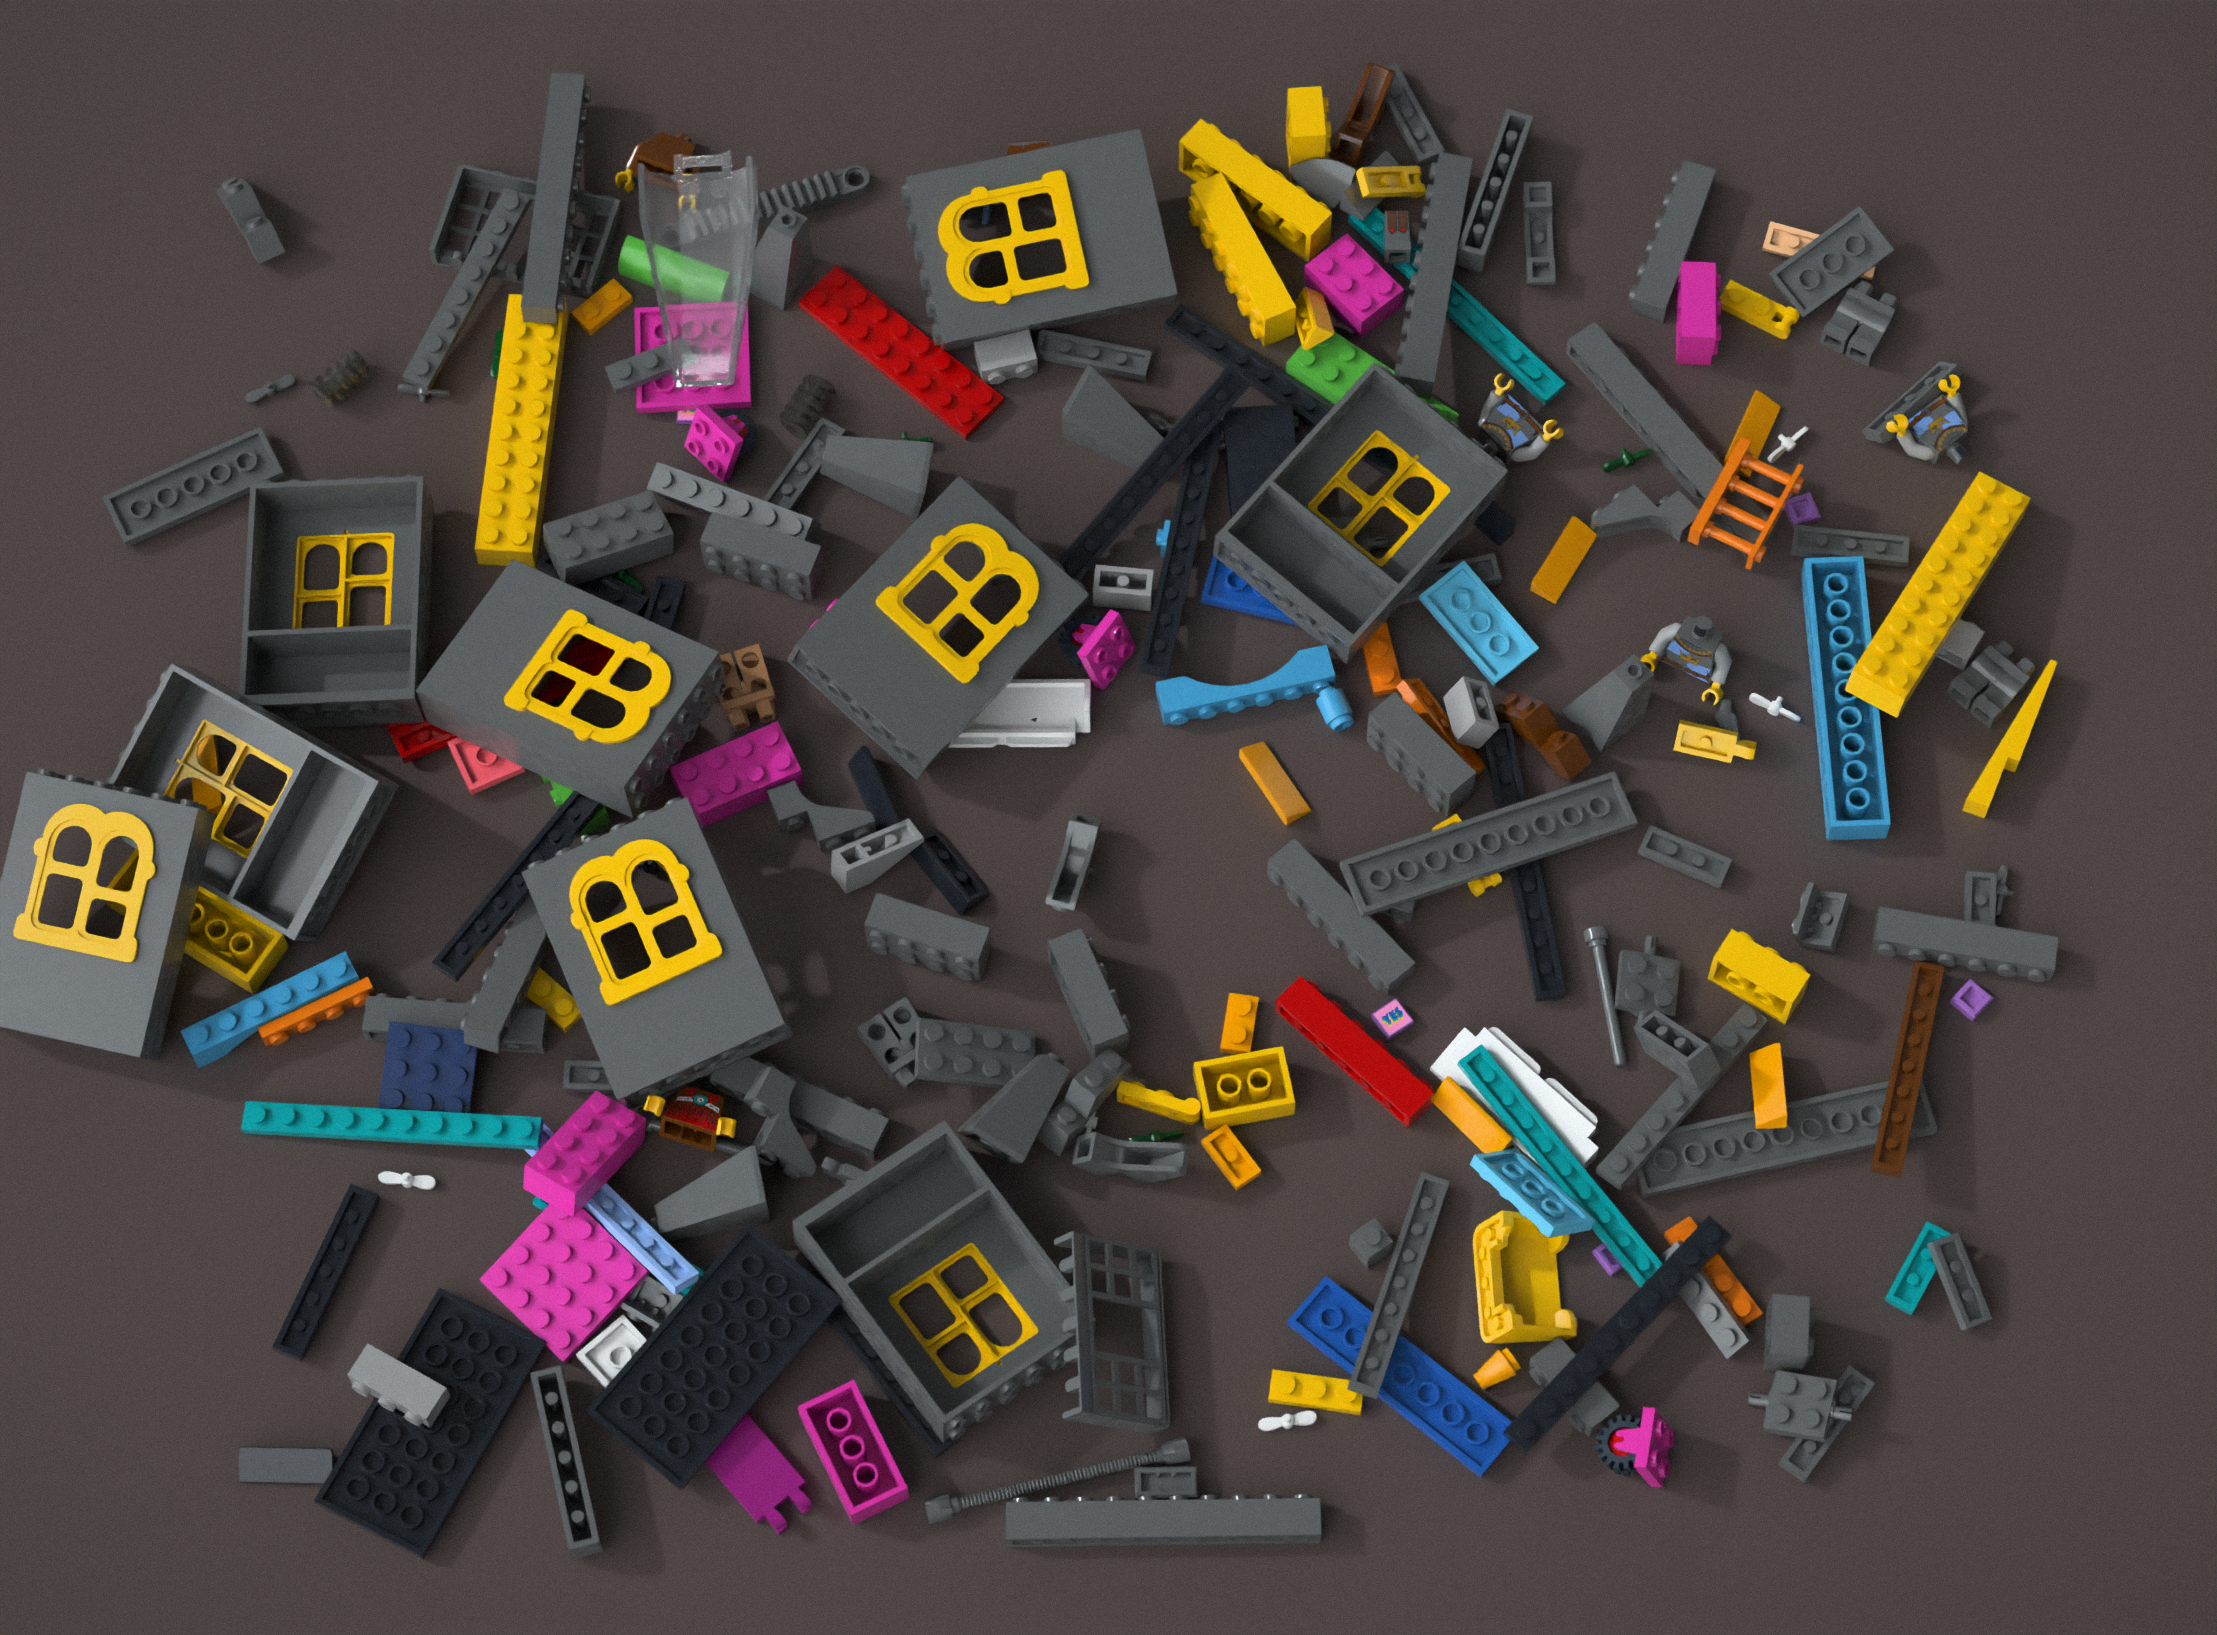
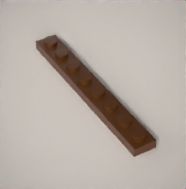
M1919 961L1914 963L1870 1172L1901 1178L1941 989L1944 966Z

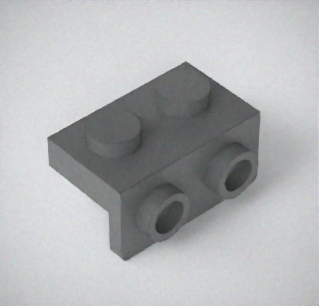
M1808 883L1806 892H1803L1800 898L1798 916L1792 923V934L1801 948L1835 951L1851 901L1848 894L1821 891L1815 883Z
M649 1274L631 1293L629 1298L622 1301L620 1307L627 1311L626 1315L637 1322L644 1321L653 1327L652 1330L655 1331L683 1299L685 1294L679 1292L674 1295L655 1276Z

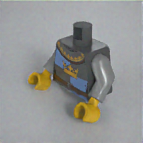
M1499 374L1494 380L1496 390H1492L1488 396L1478 421L1480 428L1479 440L1482 442L1483 451L1491 457H1498L1504 464H1510L1513 461L1534 460L1551 444L1550 440L1552 438H1561L1564 431L1562 428H1558L1552 433V427L1557 424V421L1548 420L1542 426L1509 394L1504 397L1503 393L1510 391L1514 387V380L1510 379L1507 386L1503 388L1501 380L1505 374Z
M1949 375L1951 380L1950 388L1945 379H1941L1938 384L1942 391L1948 393L1946 397L1942 394L1909 420L1903 414L1894 415L1898 426L1894 421L1887 423L1886 428L1891 433L1897 432L1896 437L1907 455L1925 461L1928 460L1932 464H1938L1949 456L1959 466L1970 456V453L1962 446L1966 440L1969 425L1959 392H1956L1960 387V379L1956 375Z
M1689 616L1684 619L1682 624L1675 622L1662 628L1649 647L1650 653L1642 656L1640 659L1642 662L1650 663V670L1654 672L1657 666L1656 658L1659 655L1661 656L1660 661L1708 684L1713 681L1712 686L1703 692L1702 700L1703 702L1707 701L1711 692L1716 697L1714 705L1723 698V691L1720 687L1721 684H1725L1732 663L1728 649L1723 644V632L1713 628L1711 619L1706 616H1699L1696 619Z

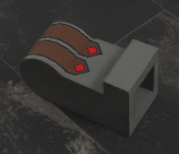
M1385 211L1384 264H1410L1411 240L1410 229L1408 228V211ZM1391 253H1404V254H1402L1401 256H1394V255H1392Z

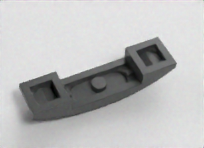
M1523 182V227L1527 285H1556L1552 228L1551 182Z

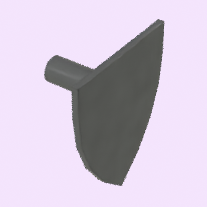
M1314 158L1289 167L1296 185L1302 187L1315 201L1327 205L1330 210L1341 202L1342 194L1353 183L1356 172L1355 168L1344 162L1329 158Z

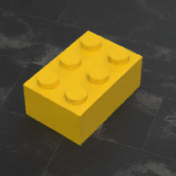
M1321 86L1288 88L1286 142L1289 167L1314 158H1329L1331 124L1327 119V114L1329 113L1328 97H1322ZM1289 169L1290 180H1294L1292 173Z
M1731 929L1713 957L1707 979L1781 1023L1786 1024L1804 996L1810 974L1800 964L1790 963L1781 958L1780 954L1773 948H1764L1757 944L1749 934Z
M1283 1046L1199 1061L1193 1064V1076L1198 1100L1201 1105L1205 1131L1218 1129L1224 1124L1230 1127L1294 1115L1295 1098Z

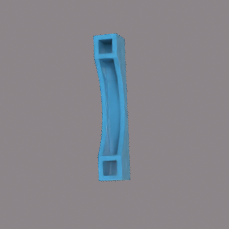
M1327 645L1299 650L1277 672L1249 684L1235 686L1211 685L1181 676L1156 682V697L1164 725H1181L1190 719L1199 717L1201 719H1209L1217 713L1226 711L1236 713L1249 706L1257 705L1263 707L1281 699L1295 700L1304 694L1313 692L1319 694L1325 688L1335 687V672Z
M346 951L181 1030V1034L198 1068H201L226 1056L238 1044L257 1032L258 1027L359 981V977Z

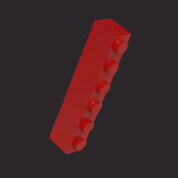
M1299 976L1276 999L1275 1011L1409 1128L1432 1105L1434 1098L1432 1086L1425 1079L1415 1077L1410 1072V1067L1402 1059H1395L1388 1053V1048L1382 1041L1377 1038L1373 1040L1366 1034V1029L1356 1019L1350 1020L1336 1001L1326 999L1321 994L1322 991L1317 984L1311 980L1306 981L1303 977Z

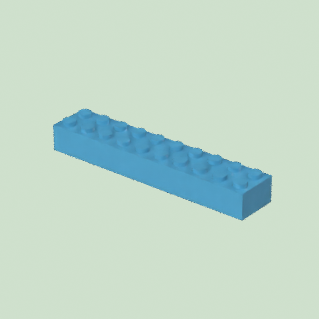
M1863 556L1805 558L1801 570V582L1826 839H1886L1891 822L1879 708L1845 691L1853 668L1872 640Z

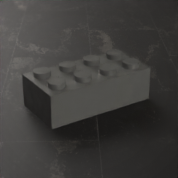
M652 490L543 524V545L561 581L571 586L673 554L674 533Z
M712 511L700 539L704 566L710 571L717 574L724 572L746 583L752 581L761 584L763 588L770 591L780 590L797 600L807 599L813 601L825 572L821 546Z
M1396 692L1369 713L1366 738L1370 747L1376 752L1381 751L1387 757V762L1396 772L1401 771L1407 777V781L1412 789L1416 792L1421 791L1428 798L1429 805L1436 812L1441 811L1448 817L1473 796L1476 771Z
M879 893L875 895L864 924L867 947H870L873 952L881 955L893 954L898 956L900 960L910 964H915V962L925 964L930 970L942 973L947 971L954 973L957 978L964 981H972V979L981 981L992 951L989 927Z
M1082 928L1049 940V964L1092 1061L1108 1047L1120 1056L1128 1054V1042L1132 1041L1129 1033L1131 1026L1126 1014L1120 1015L1117 1006L1120 1005L1118 996L1114 988H1108L1105 980L1108 979V975L1103 963H1097L1094 955L1096 948L1091 936L1085 937Z

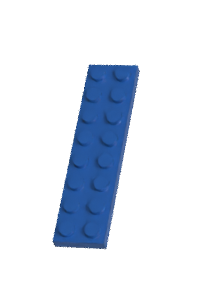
M1325 1276L1289 1318L1287 1325L1352 1376L1373 1312ZM1398 1334L1378 1397L1478 1477L1482 1478L1511 1443L1503 1436V1432L1512 1422L1405 1337Z

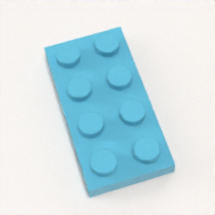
M1464 560L1419 595L1418 599L1493 686L1539 650L1536 643Z
M1517 1148L1474 1155L1470 1165L1479 1173L1480 1177L1499 1191V1194L1509 1200L1519 1210L1521 1215L1534 1223L1543 1235L1551 1238L1591 1230L1595 1220Z

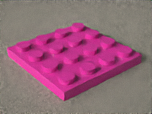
M748 302L634 308L635 355L685 337L696 362L694 366L637 387V413L696 410L698 406L704 403L711 409L752 407Z
M549 1204L479 1280L537 1337L547 1341L546 1346L562 1362L567 1363L618 1309L622 1301L626 1300L651 1272L586 1209L582 1208L572 1217Z

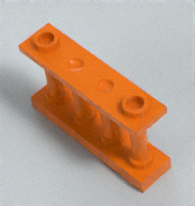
M1740 437L1690 527L1687 541L1698 546L1702 537L1708 538L1710 536L1748 554L1745 568L1751 570L1755 561L1758 563L1762 561L1767 551V547L1764 545L1792 493H1799L1805 478L1801 477L1804 467L1801 464H1798L1793 475H1790L1752 457L1753 454L1749 452L1751 441ZM1748 467L1786 485L1780 498L1739 480L1740 476L1737 474L1740 468L1746 469ZM1735 490L1774 509L1768 520L1765 521L1727 503V499L1724 497L1728 491L1733 492ZM1723 513L1761 531L1755 544L1714 526L1715 522L1712 519L1715 514L1721 515Z

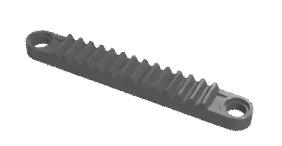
M859 165L849 166L834 172L827 170L824 175L815 174L811 179L805 177L802 182L796 180L792 185L783 184L782 188L774 187L770 192L764 190L758 196L751 194L750 198L742 197L739 202L732 200L726 206L720 204L717 209L710 207L707 212L698 211L694 216L688 214L685 219L660 227L656 233V243L659 247L679 254L768 226L783 205L802 215L850 200L868 192L871 186L870 174L866 168ZM853 176H861L864 182L859 186H853L849 183V179ZM667 235H675L678 238L677 242L673 245H666L662 240Z

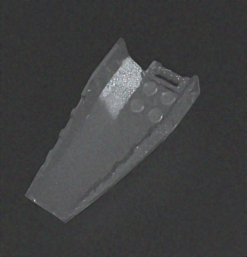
M722 151V154L687 157H684L683 154H674V175L649 172L644 163H638L640 222L650 261L664 335L667 341L675 387L679 389L734 385L746 318L759 225L757 165L752 156H747L746 167L732 171L731 151ZM722 166V172L684 174V168Z

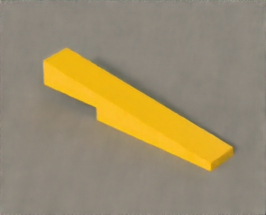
M2049 661L1966 798L1962 811L1985 818L2003 769L2015 773L2057 661Z

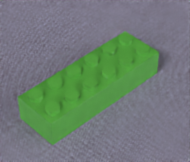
M1335 332L1330 338L1307 351L1301 345L1286 362V373L1335 405L1374 362L1380 367L1387 366ZM1432 396L1430 399L1418 397L1424 403L1429 402L1434 405L1439 411V415L1446 421L1451 420L1458 425L1459 414Z

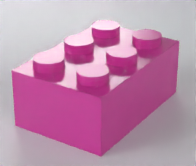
M1347 233L1305 265L1304 283L1310 289L1323 294L1326 305L1349 328L1355 330L1354 333L1360 339L1403 305L1404 289Z
M1681 261L1676 287V364L1710 365L1712 355H1717L1718 341L1721 339V324H1718V316L1721 313V299H1718V291H1720L1721 274H1716L1715 262Z

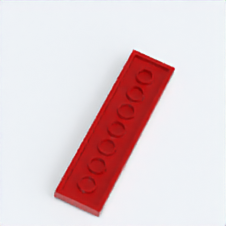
M838 265L798 301L799 307L964 440H967L1004 403L1002 395L948 352L941 350L939 345L935 346L933 340Z

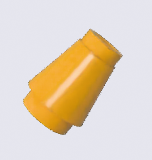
M1505 1348L1501 1352L1497 1350L1473 1377L1480 1387L1485 1390L1515 1376V1372L1521 1367L1511 1352Z

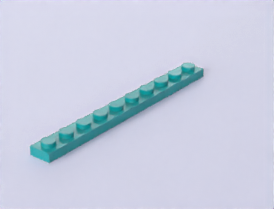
M1377 207L1364 221L1350 215L1348 223L1384 256L1385 215ZM1412 240L1410 264H1393L1410 281L1412 272H1418V268L1413 267L1416 250L1421 251V248ZM1391 253V254L1394 255V256H1401V255L1404 254V253ZM1452 278L1446 314L1544 406L1547 405L1565 389L1566 383Z
M1482 1044L1459 1060L1457 1066L1549 1178L1595 1220L1591 1229L1636 1284L1641 1287L1657 1271L1662 1262Z
M246 1101L241 1130L244 1134L539 1150L544 1121L542 1117Z

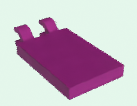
M748 1414L706 1462L707 1466L757 1524L766 1519L778 1535L788 1528L787 1521L776 1510L783 1503L790 1499L802 1515L813 1507L810 1504V1499L801 1491L806 1486L804 1479Z

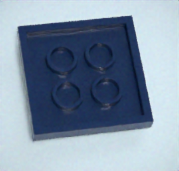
M389 1022L379 1108L471 1113L479 1048L464 1044L463 1030Z

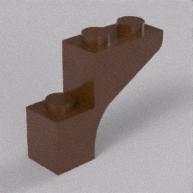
M1372 62L1368 63L1343 124L1336 132L1329 157L1356 166L1365 155L1371 132L1381 122L1396 71Z
M1513 692L1506 695L1501 700V703L1494 708L1496 716L1503 723L1511 722L1512 730L1541 753L1555 775L1572 780L1592 763L1578 736L1560 729L1545 702Z

